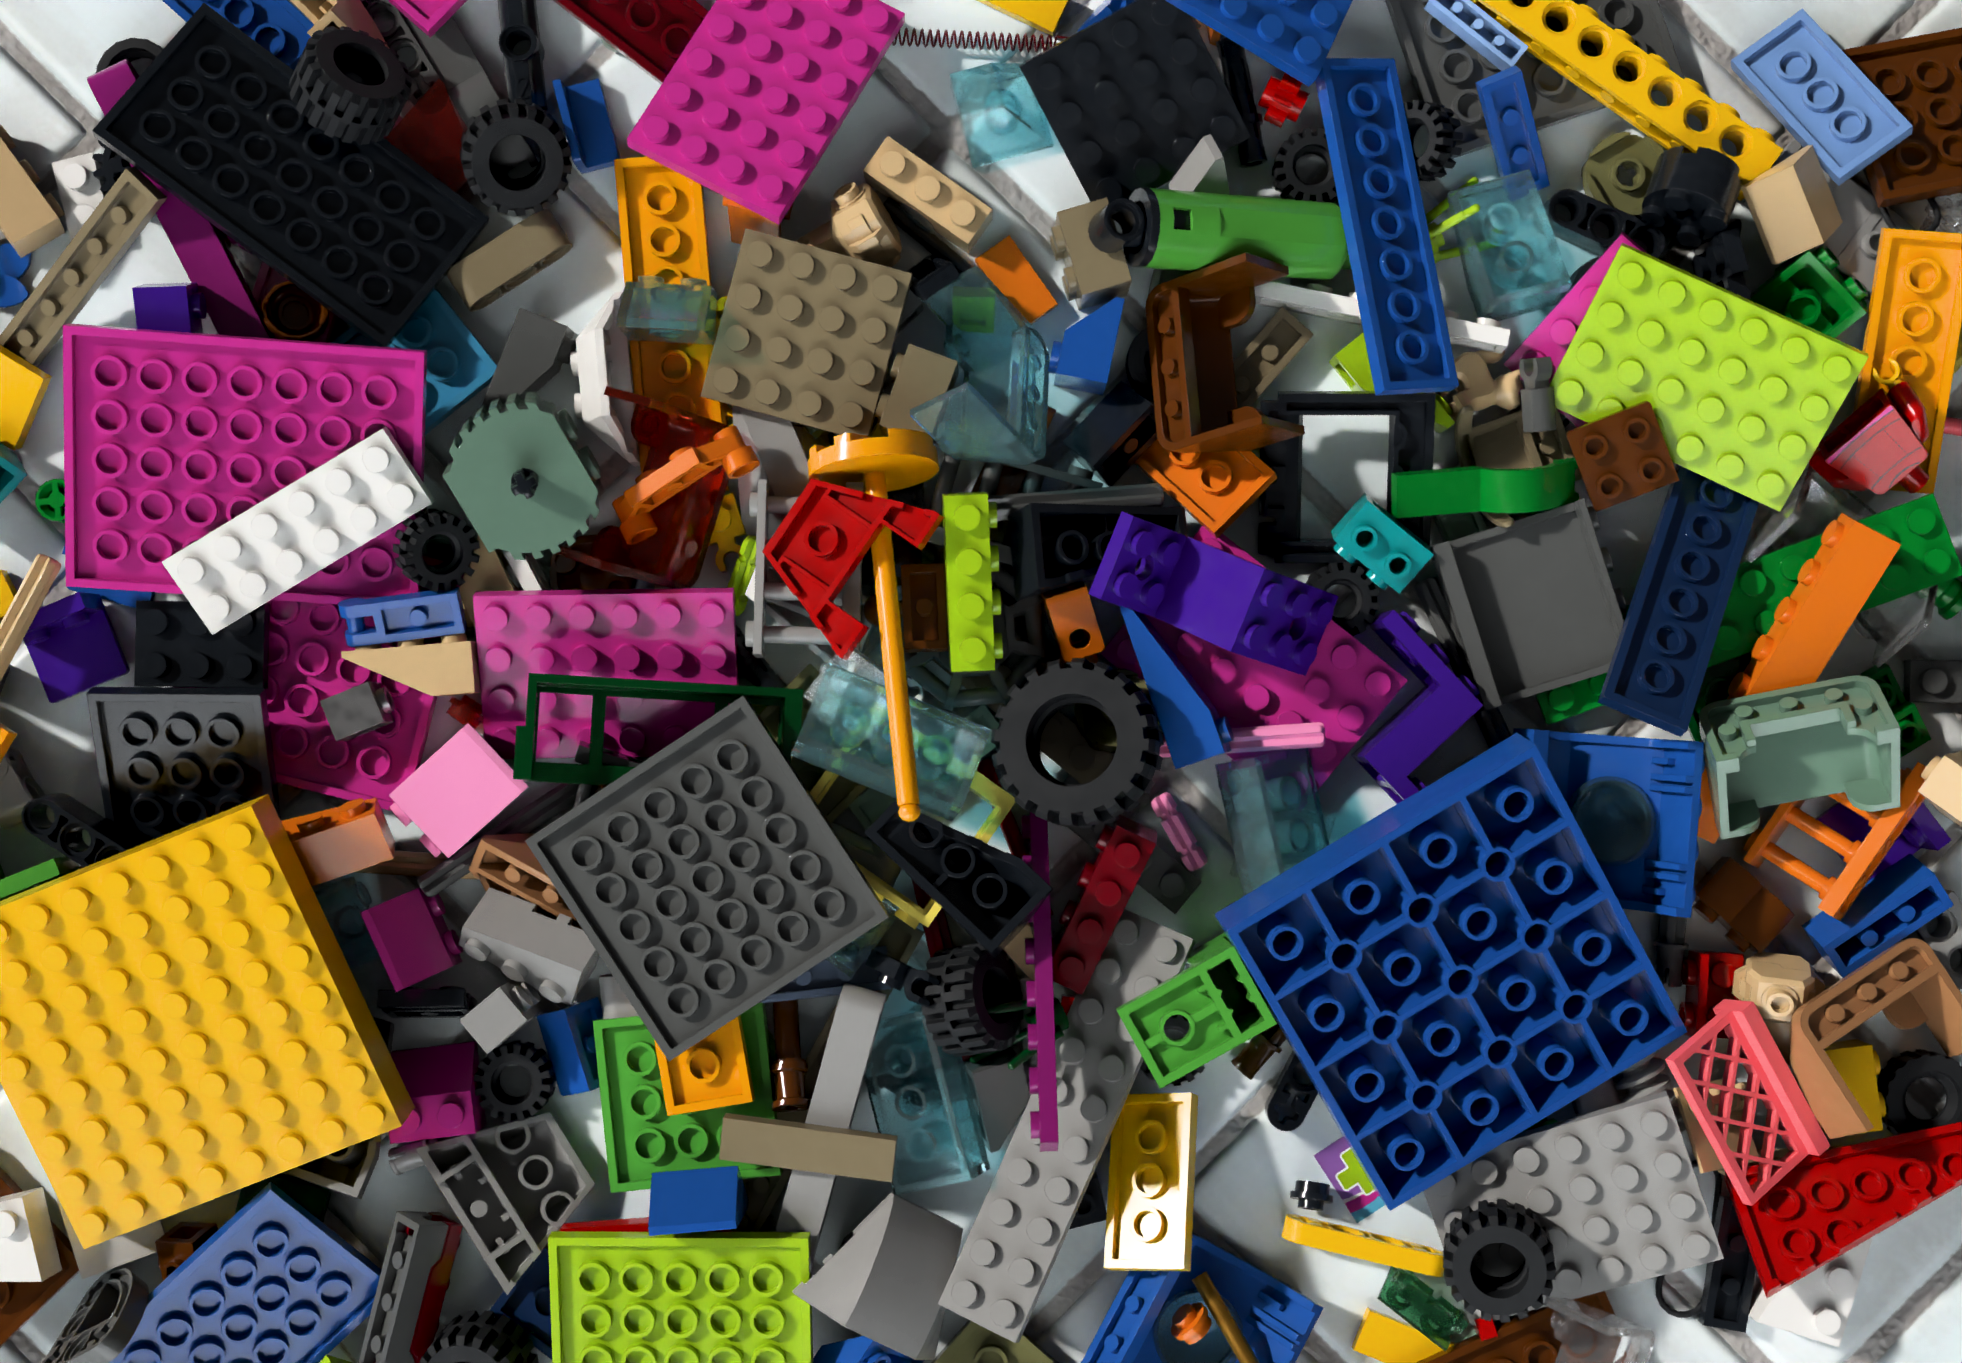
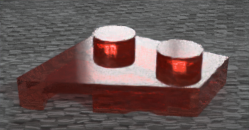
M438 79L385 139L457 193L467 182L460 160V150L462 147L460 140L464 131L447 93L445 84Z

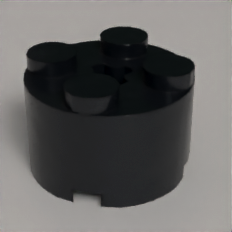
M1684 146L1673 147L1664 151L1657 160L1642 203L1640 219L1647 226L1659 228L1661 231L1675 236L1676 240L1684 246L1698 247L1701 245L1702 240L1711 239L1718 233L1727 230L1743 184V178L1740 180L1738 177L1740 169L1737 164L1718 151L1698 147L1697 153H1682Z

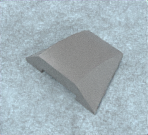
M550 1112L529 1117L522 1121H514L481 1130L476 1134L462 1135L415 1148L460 1223L507 1295L547 1245L550 1233L558 1231L595 1185Z
M891 1192L853 1230V1237L835 1255L830 1253L822 1261L825 1265L806 1284L801 1282L792 1292L845 1328L914 1360H935L946 1309L939 1305L938 1302L955 1267L963 1228Z

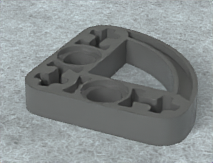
M118 1268L105 1273L89 1288L42 1363H109L115 1359L127 1346L143 1317L148 1303V1285L127 1268Z

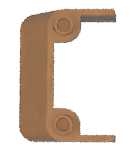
M1909 938L1897 942L1800 1006L1792 1016L1789 1069L1829 1139L1868 1132L1874 1126L1824 1049L1881 1010L1889 1022L1899 1029L1908 1030L1916 1028L1925 1022L1947 1057L1962 1054V994L1932 948L1923 940Z

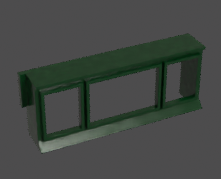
M529 673L526 726H516L513 779L526 782L608 786L635 768L602 765L606 696L715 703L714 715L744 695L747 696L752 705L779 706L777 744L791 763L792 741L801 742L803 689ZM540 693L593 696L589 765L536 762Z

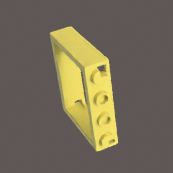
M875 700L811 790L810 794L817 805L822 801L875 724L890 734L888 708L879 701ZM912 725L914 751L994 807L974 836L987 844L1016 803L1014 801L1015 797ZM855 861L880 901L882 902L886 898L898 907L894 914L896 917L913 929H916L919 923L927 928L930 926L941 910V907L932 898H930L923 909Z

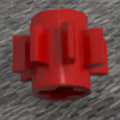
M1286 73L1282 80L1271 75L1258 103L1259 106L1267 109L1263 120L1280 128L1285 119L1296 123L1310 93L1300 89L1302 83Z

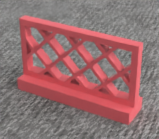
M1723 999L1713 1008L1716 1016L1668 1056L1665 1061L1742 1203L1752 1206L1808 1154L1820 1156L1830 1147V1144L1755 1003L1752 1001ZM1722 1029H1724L1729 1039L1727 1054L1715 1052L1717 1034ZM1694 1053L1702 1054L1698 1080L1691 1078L1684 1065V1062ZM1714 1057L1726 1060L1722 1085L1710 1083ZM1738 1063L1743 1065L1748 1074L1746 1091L1734 1088ZM1709 1088L1721 1090L1717 1116L1711 1115L1707 1108ZM1733 1094L1745 1096L1741 1121L1730 1119ZM1757 1099H1761L1767 1109L1765 1126L1754 1124ZM1729 1124L1740 1126L1737 1152L1731 1151L1726 1143ZM1753 1129L1764 1132L1761 1157L1749 1155ZM1777 1135H1781L1789 1150L1779 1161L1773 1160ZM1748 1160L1760 1162L1757 1181L1752 1186L1746 1180Z

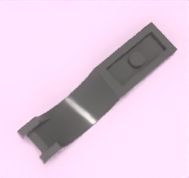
M453 16L431 38L407 17L404 18L442 80L467 128L470 118L472 116L477 118L481 114L479 109L485 105H488L489 108L497 105L496 101L500 100ZM511 135L501 139L493 147L490 154V163L493 170L506 178H509L506 171L525 160L529 162L532 168L539 164L522 135Z

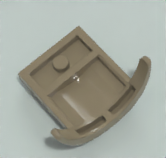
M1471 405L1461 408L1456 418L1454 440L1460 467L1478 466L1495 469H1522L1545 466L1553 463L1554 459L1574 458L1557 408H1555L1556 430L1543 432H1523L1522 410L1472 427L1474 410ZM1579 468L1575 469V481L1583 479ZM1482 512L1490 522L1499 527L1508 528L1515 524L1514 519L1507 513Z

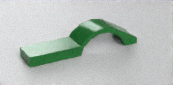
M1575 458L1554 459L1551 464L1534 468L1495 469L1469 466L1391 473V515L1395 518H1409L1479 511L1488 513H1529L1561 507L1579 500V493L1575 492V469H1578Z

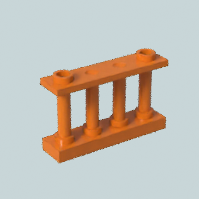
M1917 762L1913 770L1908 767L1905 770L1900 768L1901 807L1867 812L1854 807L1849 802L1845 792L1828 795L1869 821L1868 826L1872 829L1863 842L1859 840L1852 842L1802 811L1800 807L1805 800L1780 804L1762 831L1757 829L1752 833L1744 846V850L1747 853L1742 860L1759 869L1765 859L1772 862L1819 892L1818 897L1822 899V902L1817 908L1841 921L1925 798L1918 790L1925 782L1921 774L1926 766ZM1789 823L1844 857L1843 862L1847 865L1838 878L1824 876L1775 845Z

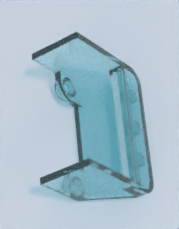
M976 265L960 273L958 278L927 300L921 299L946 326L945 341L943 343L945 353L948 358L958 361V365L964 370V379L962 385L910 409V417L937 442L944 454L950 455L956 460L1027 466L1043 459L1046 453L1048 367L1050 361L1048 348L1039 332Z

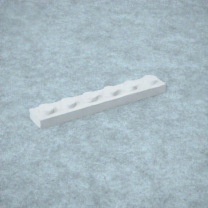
M1283 277L1254 288L1257 305L1277 309L1284 307L1287 311L1362 326L1356 292H1350L1349 297L1332 294L1333 289L1331 287L1321 284L1310 283L1307 285V288L1290 285L1291 280ZM1444 309L1451 344L1499 354L1508 346L1511 330L1500 328L1501 322L1482 317L1476 318L1475 322L1458 319V313Z

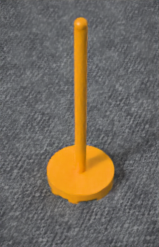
M888 428L889 437H871L855 433H844L834 436V445L832 446L814 445L809 449L810 458L807 462L809 481L813 478L846 487V482H863L864 493L888 499L887 492L915 486L934 477L939 471L938 451L933 445V437L917 430ZM885 526L872 544L871 554L897 805L900 807L898 814L903 821L913 822L921 814L920 807L918 806L920 805L892 533L891 529Z

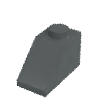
M1011 1047L975 1064L971 1063L970 1060L962 1061L979 1138L991 1153L1000 1150L1030 1099L1027 1085L1029 1083V1063L1025 1061L1014 1070H1010L1008 1063L1018 1056Z

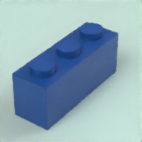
M1909 853L1870 879L1841 921L1822 911L1801 926L1820 955L1844 978L1954 904L1936 875Z

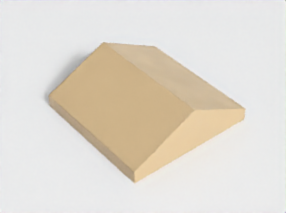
M1807 145L1741 187L1771 264H1779L1823 244L1843 223L1813 145Z

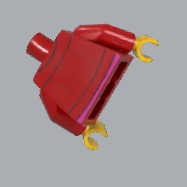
M1888 358L1895 367V374L1890 379H1882L1878 370L1875 367L1873 368L1874 379L1881 384L1888 385L1890 388L1889 392L1887 393L1881 388L1820 441L1810 459L1809 466L1834 488L1858 492L1869 489L1877 495H1882L1899 483L1907 492L1912 494L1918 492L1928 482L1929 474L1919 466L1929 455L1923 444L1929 436L1925 406L1907 381H1901L1902 368L1893 359Z

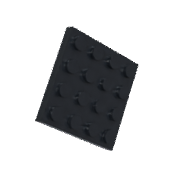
M1134 0L1019 65L1090 202L1106 197L1109 203L1115 199H1129L1135 189L1141 187L1156 189L1171 181L1203 136L1211 134L1221 153L1251 137L1192 17L1165 0Z
M92 687L86 693L105 818L146 843L266 794H269L281 820L265 688Z

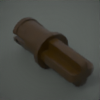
M1278 1023L1254 1036L1237 1057L1231 1061L1250 1080L1255 1077L1254 1075L1275 1052L1280 1054L1282 1051L1280 1046L1286 1040V1037Z

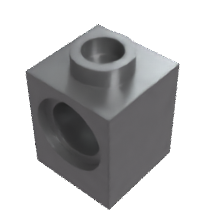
M368 681L320 701L336 741H349L395 722L391 713L395 710L393 698L386 687L381 688L379 682Z

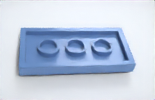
M1803 8L1731 60V69L1804 148L1807 145H1813L1821 168L1838 186L1912 134V124Z

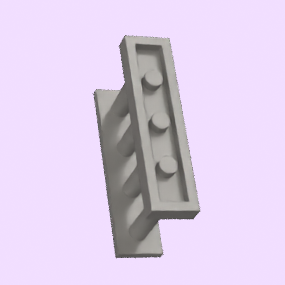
M758 479V491H750L749 515L750 517H757L754 621H746L745 646L753 647V655L756 658H765V643L831 645L817 627L766 626V600H799L792 594L785 583L767 582L768 559L762 552L770 540L768 539L769 513L788 514L798 497L770 496V486L765 479ZM846 482L847 488L864 492L863 482ZM863 559L834 600V604L842 606L844 611L860 622ZM860 642L848 660H860Z

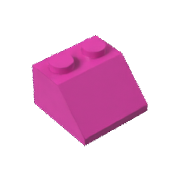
M420 887L360 912L396 992L463 962L460 953H463V947L458 945L460 938L453 929H448L442 915L446 913V909L440 895L436 894L433 897H427Z
M476 1041L391 1052V1057L415 1108L401 1127L389 1131L390 1144L476 1134L487 1125L485 1109L479 1104L483 1100L480 1095H475V1088L478 1087V1082H474V1075L479 1071L477 1067L479 1065V1055Z

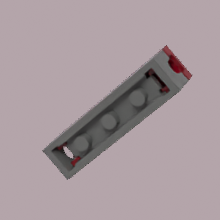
M396 1211L358 1363L420 1362L424 1353L433 1343L435 1333L439 1328L440 1313L446 1291L450 1285V1274L456 1251L461 1241L460 1235L463 1227L461 1224L440 1212Z

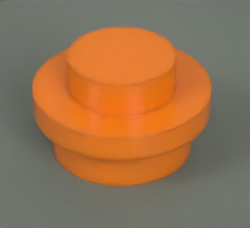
M1199 1302L1181 1306L1172 1317L1171 1334L1178 1341L1184 1340L1189 1345L1201 1340L1207 1334L1212 1324L1207 1308Z

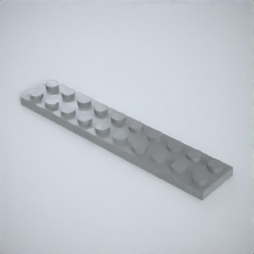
M1124 909L1083 995L1077 993L1067 1014L1069 1028L1063 1031V1037L1055 1041L1058 1151L1040 1152V1139H1031L1030 1111H1039L1038 1094H1032L938 1302L939 1305L1014 1343H1019L1144 1061L1116 1008L1181 973L1196 943L1193 938Z

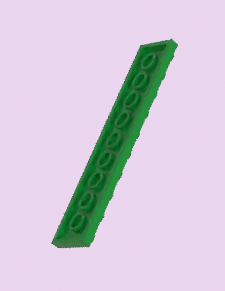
M1934 493L1857 520L1901 544L1860 612L1962 576L1960 561ZM1823 533L1740 563L1707 668L1751 652L1757 639L1761 635L1768 633L1775 621L1774 614L1777 606L1785 597H1790L1798 584V573L1803 564L1808 559H1813L1822 545L1821 536ZM1627 612L1622 614V617H1623V620H1624V621H1625ZM1607 673L1535 694L1546 725L1603 706L1598 703V699Z

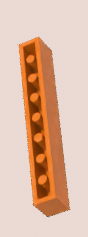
M1843 513L1840 514L1837 521L1833 520L1830 522L1821 536L1822 545L1813 559H1808L1801 567L1797 577L1798 584L1790 597H1785L1777 606L1774 614L1775 621L1766 635H1761L1755 642L1751 651L1752 659L1744 672H1739L1731 681L1727 699L1815 683L1901 544ZM1705 765L1701 779L1700 798L1702 801V812L1698 819L1697 836L1715 844L1720 835L1715 824Z

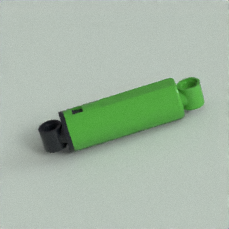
M1141 187L1135 189L1129 199H1115L1093 216L1088 227L1089 238L1097 249L1109 254L1117 253L1123 249L1127 263L1136 268L1196 271L1246 252L1288 266L1289 275L1283 278L1328 280L1334 278L1341 269H1351L1340 207L1336 203ZM1111 219L1119 223L1122 233L1117 232L1113 228Z

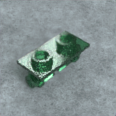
M1390 1267L1377 1299L1446 1351L1454 1332L1457 1334L1463 1333L1469 1324V1320L1464 1317L1465 1312L1462 1309H1457L1442 1296L1435 1299L1432 1296L1434 1290L1417 1278L1414 1272Z

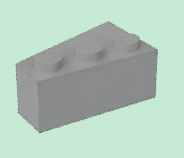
M489 887L462 926L458 945L463 947L470 957L478 961L486 960L501 968L508 978L516 982L524 981L539 989L541 995L549 1001L555 1003L562 1002L570 1007L595 969L599 958L598 952L582 929L571 926L573 922L572 917L560 913L556 920L535 912L537 910L536 904Z

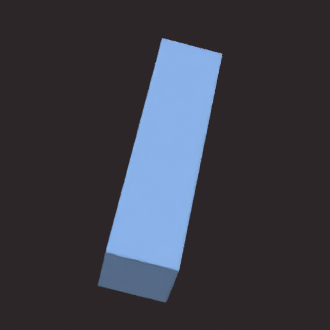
M1429 0L1424 7V10L1501 71L1513 67L1529 47L1471 0Z

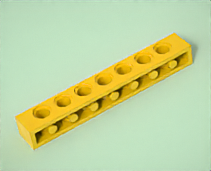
M1471 0L1529 46L1526 51L1665 149L1684 146L1682 153H1697L1698 147H1704L1718 151L1732 159L1740 169L1738 177L1740 180L1743 178L1742 186L1769 170L1784 150L1775 144V139L1769 132L1757 127L1752 128L1740 119V114L1732 106L1725 103H1717L1705 94L1704 88L1698 82L1689 78H1681L1670 70V65L1665 59L1657 54H1647L1635 45L1632 36L1621 29H1612L1600 20L1599 14L1585 4L1578 5L1572 0H1527L1528 6L1520 7L1514 4L1512 0ZM1546 17L1557 18L1562 23L1563 31L1555 32L1551 30L1546 24ZM1581 41L1593 43L1597 48L1598 55L1596 57L1586 55L1581 48ZM1616 66L1627 67L1632 74V81L1628 82L1619 78ZM1658 90L1662 92L1667 99V106L1657 105L1652 99L1651 91ZM1688 114L1696 116L1701 121V131H1695L1689 127L1686 119ZM1722 139H1728L1734 143L1737 150L1736 156L1728 155L1723 150ZM1740 190L1738 196L1739 201L1745 198L1742 190Z

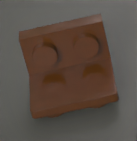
M1649 401L1638 403L1569 430L1566 433L1583 478L1585 489L1596 512L1680 481Z

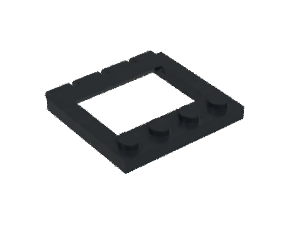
M1278 391L1277 400L1261 401L1260 410L1265 416L1303 425V415H1389L1386 510L1390 514L1391 473L1433 470L1435 392L1376 396L1375 391ZM1303 435L1260 447V459L1276 473L1277 479L1259 496V516L1275 517V522L1258 523V553L1274 554L1275 563L1348 562L1333 549L1336 544L1333 539H1300ZM1431 516L1396 518L1430 546Z

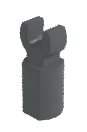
M1551 357L1520 359L1519 372L1525 389H1521L1523 432L1556 430L1554 387L1549 386V379L1552 375Z

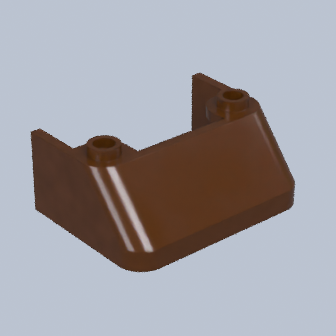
M1245 252L1161 283L1151 290L1145 307L1156 434L1159 444L1164 449L1178 453L1246 451L1305 434L1303 425L1265 416L1258 408L1250 406L1238 408L1230 329L1245 324L1251 318L1256 304L1254 287L1289 275L1288 266Z

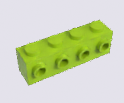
M986 492L942 493L949 667L951 672L995 670V659H1003L1002 633H994L993 616L1001 615L1000 589H992L991 572H999L998 545L990 546V528H997L996 501L988 502V493Z

